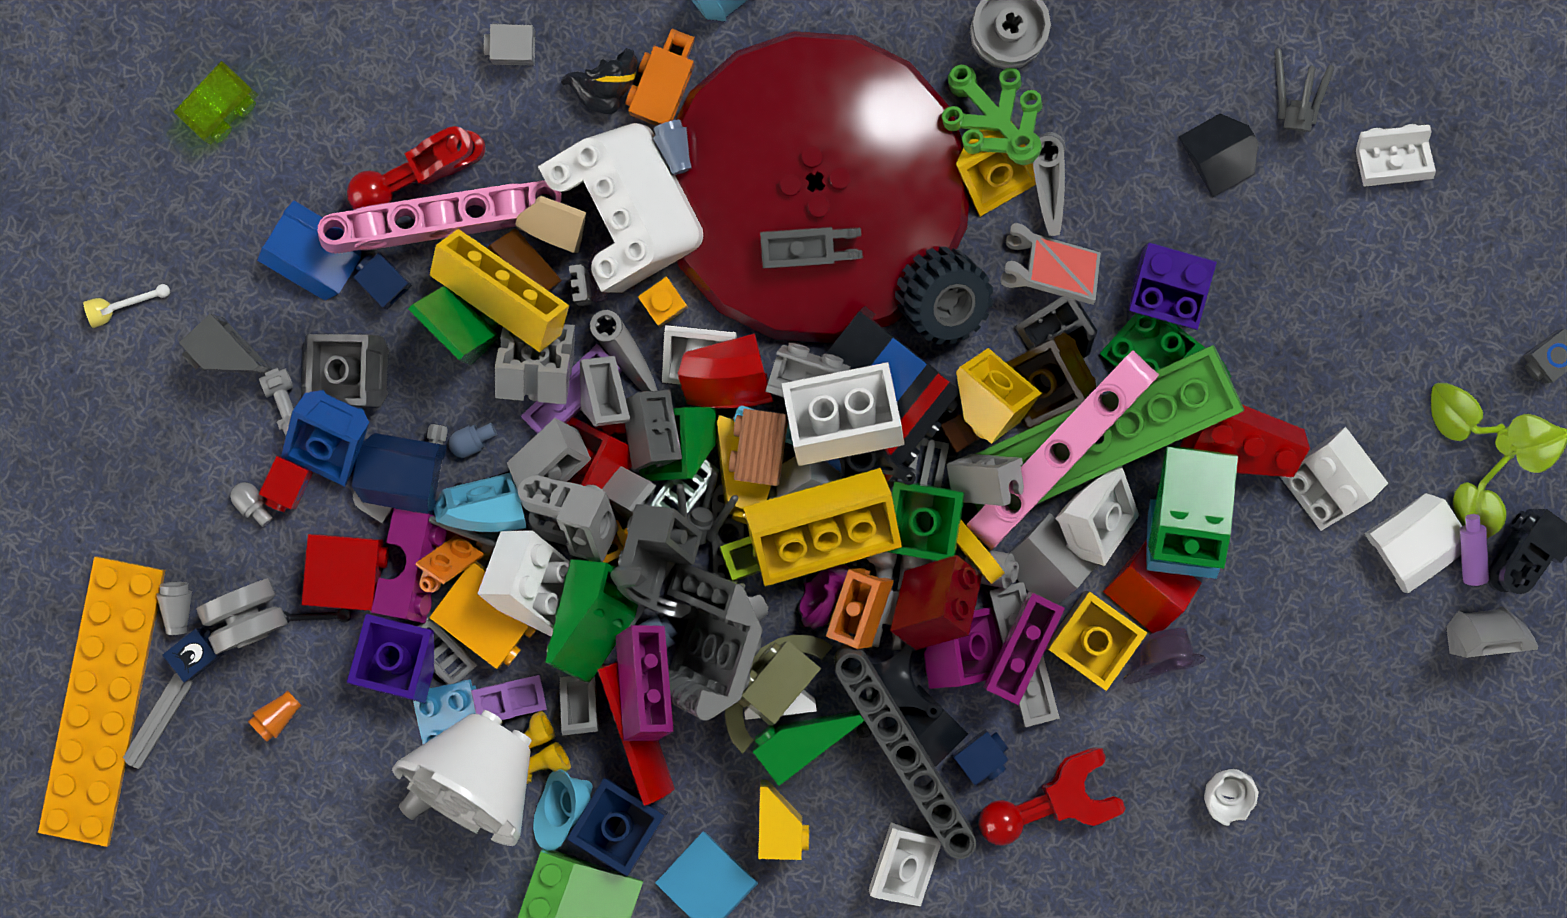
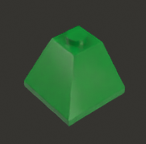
M673 408L682 459L662 467H656L655 464L640 469V476L649 481L692 479L717 443L715 408Z

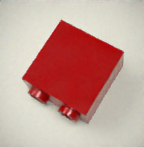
M308 534L302 605L371 611L378 578H381V568H387L389 548L383 547L384 539Z

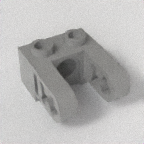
M532 475L521 481L518 486V495L523 507L530 511L529 523L537 535L542 539L567 545L570 555L595 562L604 561L618 531V525L605 491L595 485L583 486L539 475ZM538 489H541L542 495L535 493ZM529 493L535 494L534 497L530 498ZM548 516L552 518L553 522L546 521ZM540 520L546 521L544 526L540 524Z

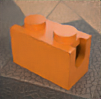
M863 568L848 569L826 637L856 649L872 647L894 580L869 575L870 571ZM849 632L855 634V637L850 636Z

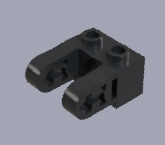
M1528 509L1526 513L1520 511L1512 520L1510 528L1513 531L1488 568V584L1492 589L1515 594L1527 593L1535 586L1552 561L1555 563L1563 562L1567 556V523L1548 509ZM1507 555H1509V557H1510V558L1508 559V561L1505 560V557H1506ZM1498 569L1501 570L1499 576L1496 574Z

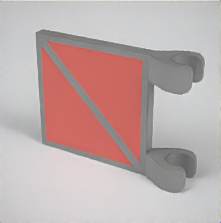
M1020 223L1012 224L1010 229L1011 235L1007 236L1006 245L1014 250L1030 248L1028 270L1018 262L1008 261L1005 265V273L1001 275L1000 281L1003 286L1009 288L1027 286L1094 305L1101 252L1034 234Z

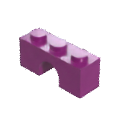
M394 508L386 543L401 547L404 550L406 566L397 578H378L372 613L426 623L427 614L432 605V592H425L421 589L419 582L423 570L415 564L441 546L447 536L446 529L429 522V518L433 515Z

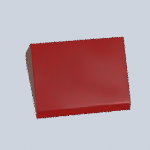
M1146 539L1102 592L1157 637L1185 611L1200 587L1201 582L1190 575L1148 571Z

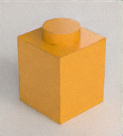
M667 276L638 296L659 328L688 309V306Z

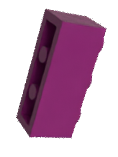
M1029 591L983 687L1019 705L1065 608Z
M631 625L615 636L624 741H657L674 732L665 626Z

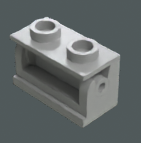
M789 343L788 346L782 345L777 351L776 355L779 356L775 359L765 392L784 397L782 383L850 370L851 366L843 364L844 360L835 355L823 354L820 357L809 353V348L800 344Z

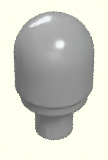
M242 482L234 486L230 494L232 504L243 516H246L248 519L254 517L262 527L266 526L273 517L264 508L266 505L265 497L259 495L258 489L251 483Z

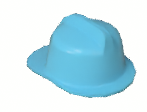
M562 769L549 774L545 789L537 805L533 822L535 839L541 848L551 851L556 850L563 844L570 828L575 826L591 800L593 785L590 781L571 778Z

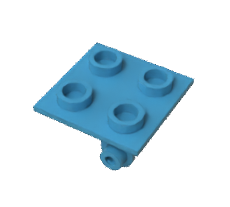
M471 679L429 688L425 704L413 701L423 744L469 714H476L471 690L476 689V685L472 686Z

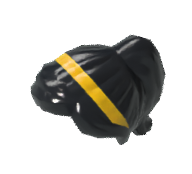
M626 48L617 56L616 60L606 61L602 59L600 65L593 70L586 69L585 73L576 71L566 74L562 78L561 84L563 86L570 85L581 103L591 111L613 114L617 112L620 106V98L634 82L638 64L637 57L634 55V50Z

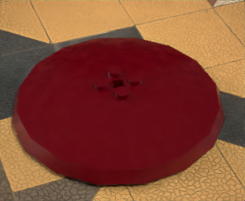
M794 31L735 51L689 92L676 120H681L683 127H687L689 157L692 169L675 176L703 229L701 245L693 252L677 260L679 268L719 313L774 340L835 343L864 306L876 314L872 319L880 326L886 327L894 324L903 316L897 307L901 303L895 298V291L901 290L897 282L899 277L905 276L906 273L903 271L907 264L911 266L915 262L913 260L915 256L920 254L923 257L926 255V250L931 248L937 252L939 247H948L950 250L953 248L957 249L967 230L969 193L956 166L964 148L959 130H947L942 120L943 111L950 106L911 62L856 35ZM954 116L950 117L948 121H955ZM811 177L814 179L815 177L821 178V185L824 189L819 191L816 188L814 192L809 191L808 179ZM832 227V229L861 228V236L856 238H833L834 252L845 251L846 249L862 250L863 258L838 260L834 261L833 264L763 268L760 232Z

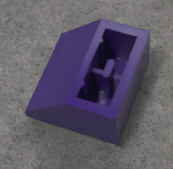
M1147 243L1143 246L1133 281L1129 311L1198 330L1217 262L1153 243Z

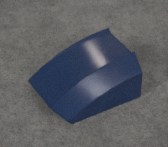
M373 433L363 441L356 459L352 488L363 503L434 515V507L437 502L435 500L442 460L445 457L446 445Z

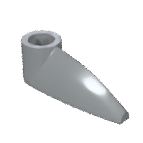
M1047 132L1039 136L1042 147H1044L1046 141H1052V146H1057L1059 151L1054 152L1052 158H1046V153H1040L1033 162L1044 222L1049 236L1060 235L1065 193L1064 153L1066 146L1060 135Z
M610 310L597 312L592 317L590 329L608 355L615 356L617 365L642 392L658 391L643 355L621 318ZM603 318L609 322L615 320L616 325L613 326L615 332L612 335H608L606 332L599 334L598 328L602 327L599 322Z

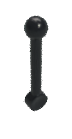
M345 608L339 609L338 612L290 614L287 611H283L288 623L290 621L338 619L340 622L346 623L351 619V612Z

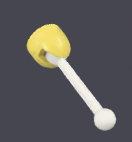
M160 284L156 290L113 304L104 299L95 298L84 301L83 305L91 327L96 328L109 322L114 310L157 296L166 298L170 294V289L167 285Z

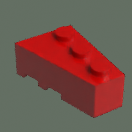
M1243 405V412L1185 437L1180 447L1237 455V473L1294 477L1310 450L1305 429Z

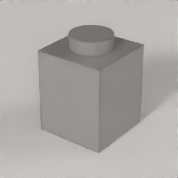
M490 24V34H484V55H490L489 59L493 65L535 66L536 30L533 25Z

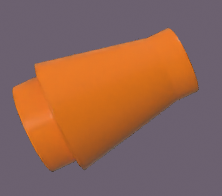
M287 690L282 696L253 712L254 717L248 722L268 742L273 736L275 738L279 736L289 720L302 705Z

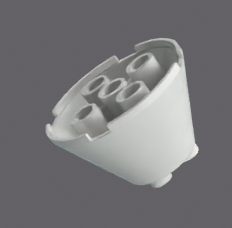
M484 710L481 715L469 714L396 762L392 768L396 778L400 779L404 775L410 781L407 789L429 806L476 834L480 828L493 833L494 835L491 840L507 846L517 844L521 835L531 753L529 745L532 740L518 730L510 732L500 725L502 720L498 716Z

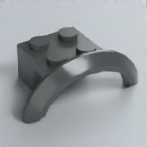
M636 504L634 513L628 521V536L625 547L619 555V567L614 568L610 574L614 584L627 599L648 610L680 620L696 617L699 611L693 606L662 599L659 597L668 562L694 565L702 531L674 508Z

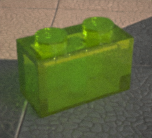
M221 61L173 112L203 141L211 145L214 141L220 143L232 131L230 124L239 115L243 118L253 110L256 105L254 99L259 94L227 64Z

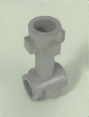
M276 368L265 372V376L259 378L265 396L267 398L274 396L282 417L281 420L277 421L279 430H283L286 436L294 409L287 390L292 389L293 384L286 368L282 370Z

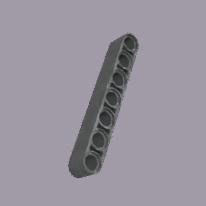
M846 644L841 646L834 655V664L842 685L945 851L955 859L969 857L976 848V840L968 819L862 649H856ZM847 658H856L860 661L859 666L853 670H846L841 665ZM867 687H873L878 690V694L872 699H864L860 696L861 691ZM884 717H892L896 720L895 725L890 728H882L878 723ZM903 746H910L914 749L913 753L908 757H900L896 754L897 750ZM922 775L932 778L931 782L925 786H918L914 783L916 778ZM940 804L950 807L942 815H936L932 812L933 808ZM963 833L967 835L966 840L961 843L950 841L954 834Z

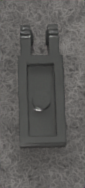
M832 227L760 232L763 268L833 264L834 261L863 258L862 250L846 249L845 251L834 252L833 238H856L861 236V228L832 229Z

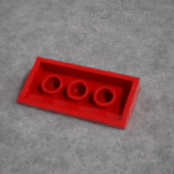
M614 661L600 667L598 672L643 805L645 806L670 794L675 790L659 740L624 741L618 662Z

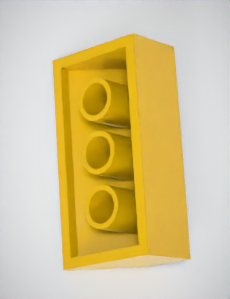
M881 468L743 507L764 586L902 547L892 494Z

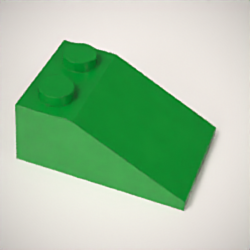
M445 286L420 299L408 308L458 360L472 365L501 336L495 330L499 326L497 322L483 312L479 315L470 306V303Z
M859 710L781 724L776 729L769 725L755 736L756 739L754 741L756 744L753 746V753L778 786H780L860 725L864 718Z

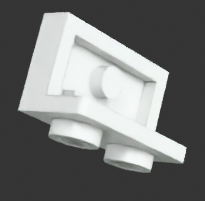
M1409 124L1401 128H1373L1361 132L1356 147V155L1363 186L1434 179L1436 170L1429 146L1432 132L1430 125L1418 126L1416 124Z

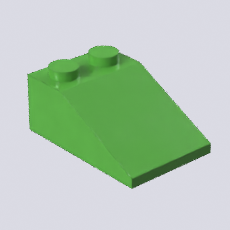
M542 849L518 918H631L643 881L555 850L546 851Z

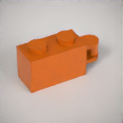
M672 28L663 49L654 45L651 54L645 52L638 72L643 73L638 86L632 85L625 102L626 105L630 106L628 110L630 116L656 126L674 120L695 67L694 61L688 59L695 37ZM673 44L684 48L681 56L670 52Z

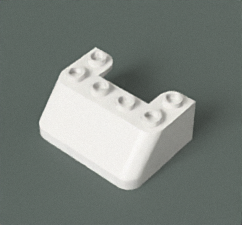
M632 123L583 139L538 166L547 185L555 191H569L584 182L615 243L599 252L594 257L591 265L592 274L601 292H624L693 252L701 245L703 240V229L676 176L671 174L667 162L653 140L655 136L653 131L642 124Z

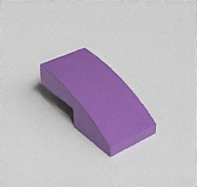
M540 675L471 690L475 712L479 715L484 710H487L498 716L501 720H505L515 716L547 710Z

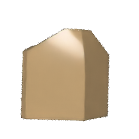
M540 196L535 200L534 204L518 214L515 225L518 229L542 241L570 252L578 253L582 242L586 212Z

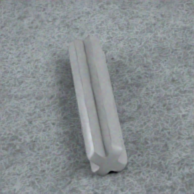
M177 673L173 675L123 756L129 766L137 769L142 767L193 684L192 680L184 683Z

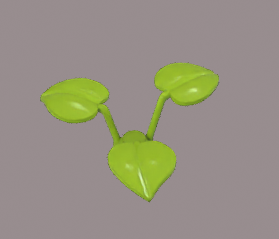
M1436 383L1432 387V417L1438 430L1445 437L1455 441H1463L1470 436L1471 431L1475 434L1497 433L1496 447L1504 454V457L1480 481L1478 487L1465 482L1456 489L1453 498L1454 512L1461 525H1466L1465 517L1467 515H1479L1480 524L1486 527L1487 538L1503 528L1506 521V508L1501 498L1495 492L1485 490L1486 485L1515 455L1519 465L1529 472L1540 473L1552 467L1560 458L1567 445V429L1556 426L1532 414L1517 416L1507 427L1503 424L1493 427H1479L1477 424L1483 419V411L1472 395L1448 383Z

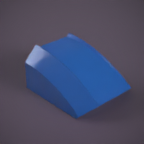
M293 201L284 210L282 217L262 247L257 261L319 298L327 300L340 293L361 258V250L343 253H330L321 246L318 236V224L323 217ZM338 227L329 228L325 233V236L330 240H338L344 235V231Z
M324 390L304 393L292 411L281 457L342 486H346L369 426V421L363 408L357 409L325 394Z

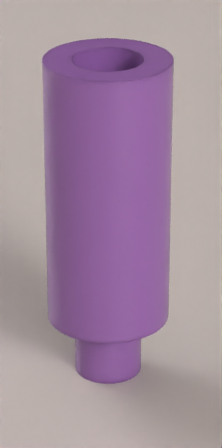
M1470 514L1465 517L1466 525L1460 528L1462 577L1465 584L1479 586L1489 581L1486 527L1480 524V516Z

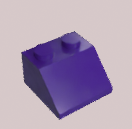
M366 614L347 683L425 704L435 670L434 631Z

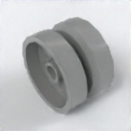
M981 0L976 7L970 27L972 46L979 57L992 67L1001 69L1021 68L1037 57L1048 40L1051 27L1049 10L1043 0ZM1004 25H1013L1015 33H1011L1010 29L1005 31L1003 29Z
M269 578L232 591L196 608L200 620L205 626H213L224 621L227 623V626L212 632L209 636V641L215 654L235 647L239 649L268 637V633L288 624L281 607L274 606L260 612L258 611L257 607L270 602L276 595Z

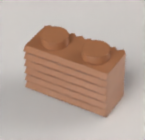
M743 409V416H736L734 436L740 437L738 451L732 450L729 461V472H735L734 480L779 486L788 426L787 414Z

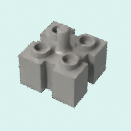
M564 324L561 336L541 352H538L503 327L501 348H498L495 363V398L524 401V396L528 395L532 401L538 400V402L566 404L569 379L574 361L575 325Z

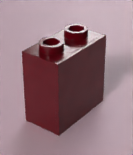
M958 555L905 570L890 631L915 650L969 636L982 574Z

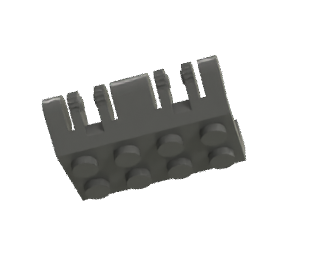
M677 563L667 594L689 603L690 606H693L699 612L696 617L685 620L671 666L668 668L671 704L684 711L687 710L688 713L701 720H709L741 700L742 693L750 682V669L754 656L758 654L761 648L763 629L742 585L692 565Z

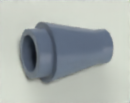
M681 120L668 121L654 127L656 136L653 137V140L667 162L671 174L677 175L691 170L687 127L682 126Z

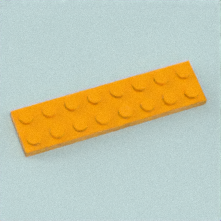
M98 556L94 557L38 833L105 847L110 845L126 768L123 756L131 743L159 606L156 594L160 592L159 585L164 581L166 570Z

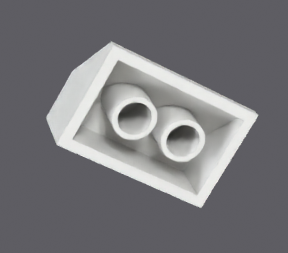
M888 362L782 383L798 466L904 445L902 425Z

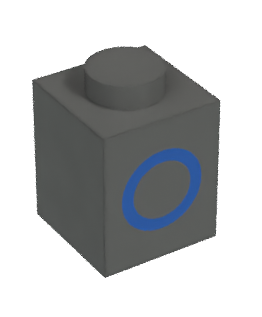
M1566 329L1556 330L1523 355L1528 362L1525 368L1535 381L1539 382L1541 380L1544 384L1552 383L1567 372Z

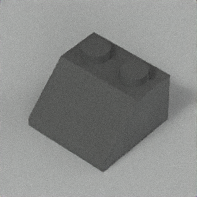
M209 314L179 342L186 350L182 353V356L195 369L200 367L203 371L264 374L272 369L225 318Z

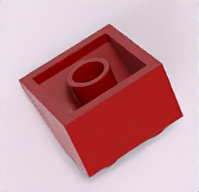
M574 417L567 422L568 425L579 430L591 457V460L567 482L583 486L595 485L602 489L620 466L628 470L631 468L632 463L628 444Z

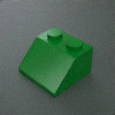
M894 481L892 499L902 547L887 552L937 561L955 556L965 492L919 483L907 485L903 481Z

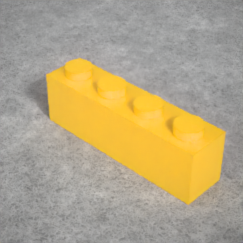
M457 229L436 244L429 274L432 278L538 352H541L561 336L569 308L567 303L460 229Z

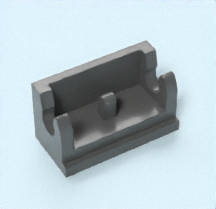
M670 390L638 392L626 398L630 421L625 423L633 470L644 469L655 464L656 467H662L681 460L682 455Z

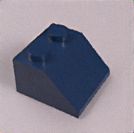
M604 778L567 839L625 876H628L633 871L668 812L655 803L644 806L640 794Z

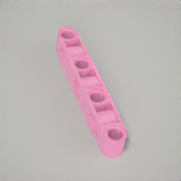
M537 181L524 184H506L366 206L324 216L318 224V236L321 246L330 253H343L442 239L457 229L468 235L516 227L518 214L534 204L539 195L548 194L554 201L561 203L562 193L561 191L551 189L546 181ZM472 205H479L485 210V214L479 218H473L466 213V210ZM402 216H409L415 221V224L411 228L402 229L396 225V221ZM332 227H338L344 231V235L338 240L328 239L325 233Z
M1131 351L1022 465L1023 493L1021 495L1015 494L1013 482L1009 483V492L1018 496L1021 501L1020 510H1012L1007 505L985 504L966 525L970 531L992 551L1158 378L1159 374L1135 351ZM1111 391L1117 395L1119 399L1117 409L1105 407L1102 402L1104 392ZM1055 443H1063L1068 447L1070 452L1068 460H1060L1055 456L1053 451Z

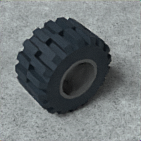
M939 247L938 252L931 248L926 250L925 256L922 257L920 254L913 258L915 262L911 266L908 264L905 266L903 271L906 274L904 277H899L897 285L901 288V290L895 291V298L901 303L897 305L898 310L928 341L932 340L934 343L942 345L944 341L948 344H955L957 338H961L963 341L969 338V333L972 330L977 332L981 328L979 323L982 320H987L989 316L987 308L993 305V299L990 295L994 292L993 286L988 283L990 281L989 277L968 256L955 248L950 250L948 247Z

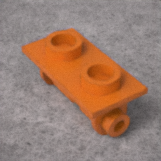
M455 535L416 562L415 565L423 570L419 582L421 589L425 592L437 591L441 583L445 584L460 572L465 571L467 567L482 558L484 553L472 546L467 540Z

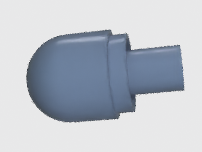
M492 423L480 428L475 424L472 426L468 425L451 435L448 442L449 449L457 457H469L485 447L484 441L497 435L496 429Z

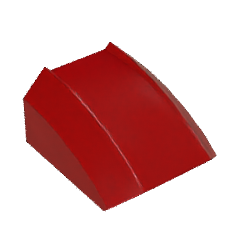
M755 333L687 351L683 354L678 378L687 404L711 408H738L741 405L747 407L774 402L772 393L765 392L769 379L764 371Z

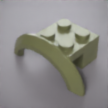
M790 635L778 638L760 648L758 654L754 656L750 669V682L746 690L743 691L741 700L725 710L728 734L732 743L742 754L754 741L745 728L743 707L748 706L769 725L775 724L821 670L805 654L822 660L833 647L821 638L810 635Z

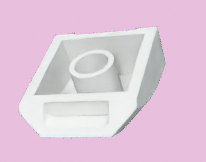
M1120 466L1108 471L1092 481L1077 493L1055 518L1063 531L1067 542L1066 547L1080 559L1105 566L1139 516L1123 467Z
M1430 494L1422 495L1364 533L1372 546L1376 547L1395 576L1396 583L1402 592L1405 593L1411 592L1461 555V523L1445 499Z

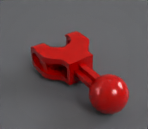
M457 126L448 127L426 138L418 146L404 153L408 162L382 175L371 170L356 174L347 187L348 201L354 210L366 206L390 203L392 193L415 181L428 185L480 161L485 154L484 140L475 132ZM462 142L461 148L458 151L457 146ZM473 142H474L475 149H474V151H473V154H471V153H472V150H473Z
M1093 747L1065 757L1057 767L1052 781L1041 785L1044 794L1018 805L1005 800L993 801L986 805L979 816V829L983 837L994 845L1004 846L1013 843L1020 837L1024 825L1051 814L1058 821L1074 818L1081 823L1092 826L1099 825L1121 815L1126 809L1122 799L1112 796L1103 800H1093L1085 792L1084 782L1087 775L1105 762L1106 757L1103 748Z

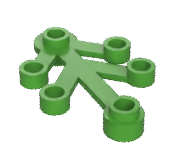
M966 65L954 67L948 75L950 91L957 97L968 96L984 115L963 114L960 108L951 106L942 113L944 127L949 131L970 129L962 136L964 149L968 153L976 154L981 151L1007 153L1009 158L1019 165L1033 163L1038 158L1042 149L1041 140L1034 133L1037 113L1042 109L1041 95L1035 90H1028L1021 95L1020 104L1023 116L1018 130L1011 122L1016 92L1022 85L1021 75L1017 69L1006 68L1000 73L999 79L1002 92L999 107H997L977 85L976 74L972 68ZM966 76L964 79H957L958 77ZM1009 78L1016 79L1013 82H1005ZM1030 100H1035V101H1037V102H1036L1035 104H1033V105H1027V104H1026V103H1027L1028 101H1030ZM950 117H959L955 121H948ZM979 130L999 131L1005 138H984ZM972 139H978V140H979V141H978L977 143H975V144H969V143H968V142H969L970 140H972ZM1022 144H1028L1026 147H1018Z

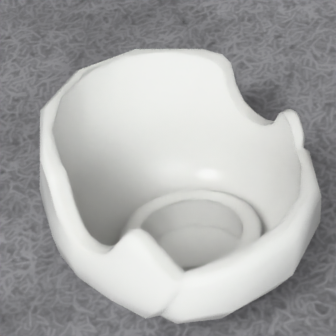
M1228 769L1216 773L1206 784L1204 800L1213 819L1229 826L1232 821L1247 819L1250 811L1257 804L1259 791L1251 776L1237 769ZM1223 796L1234 797V799H1226Z

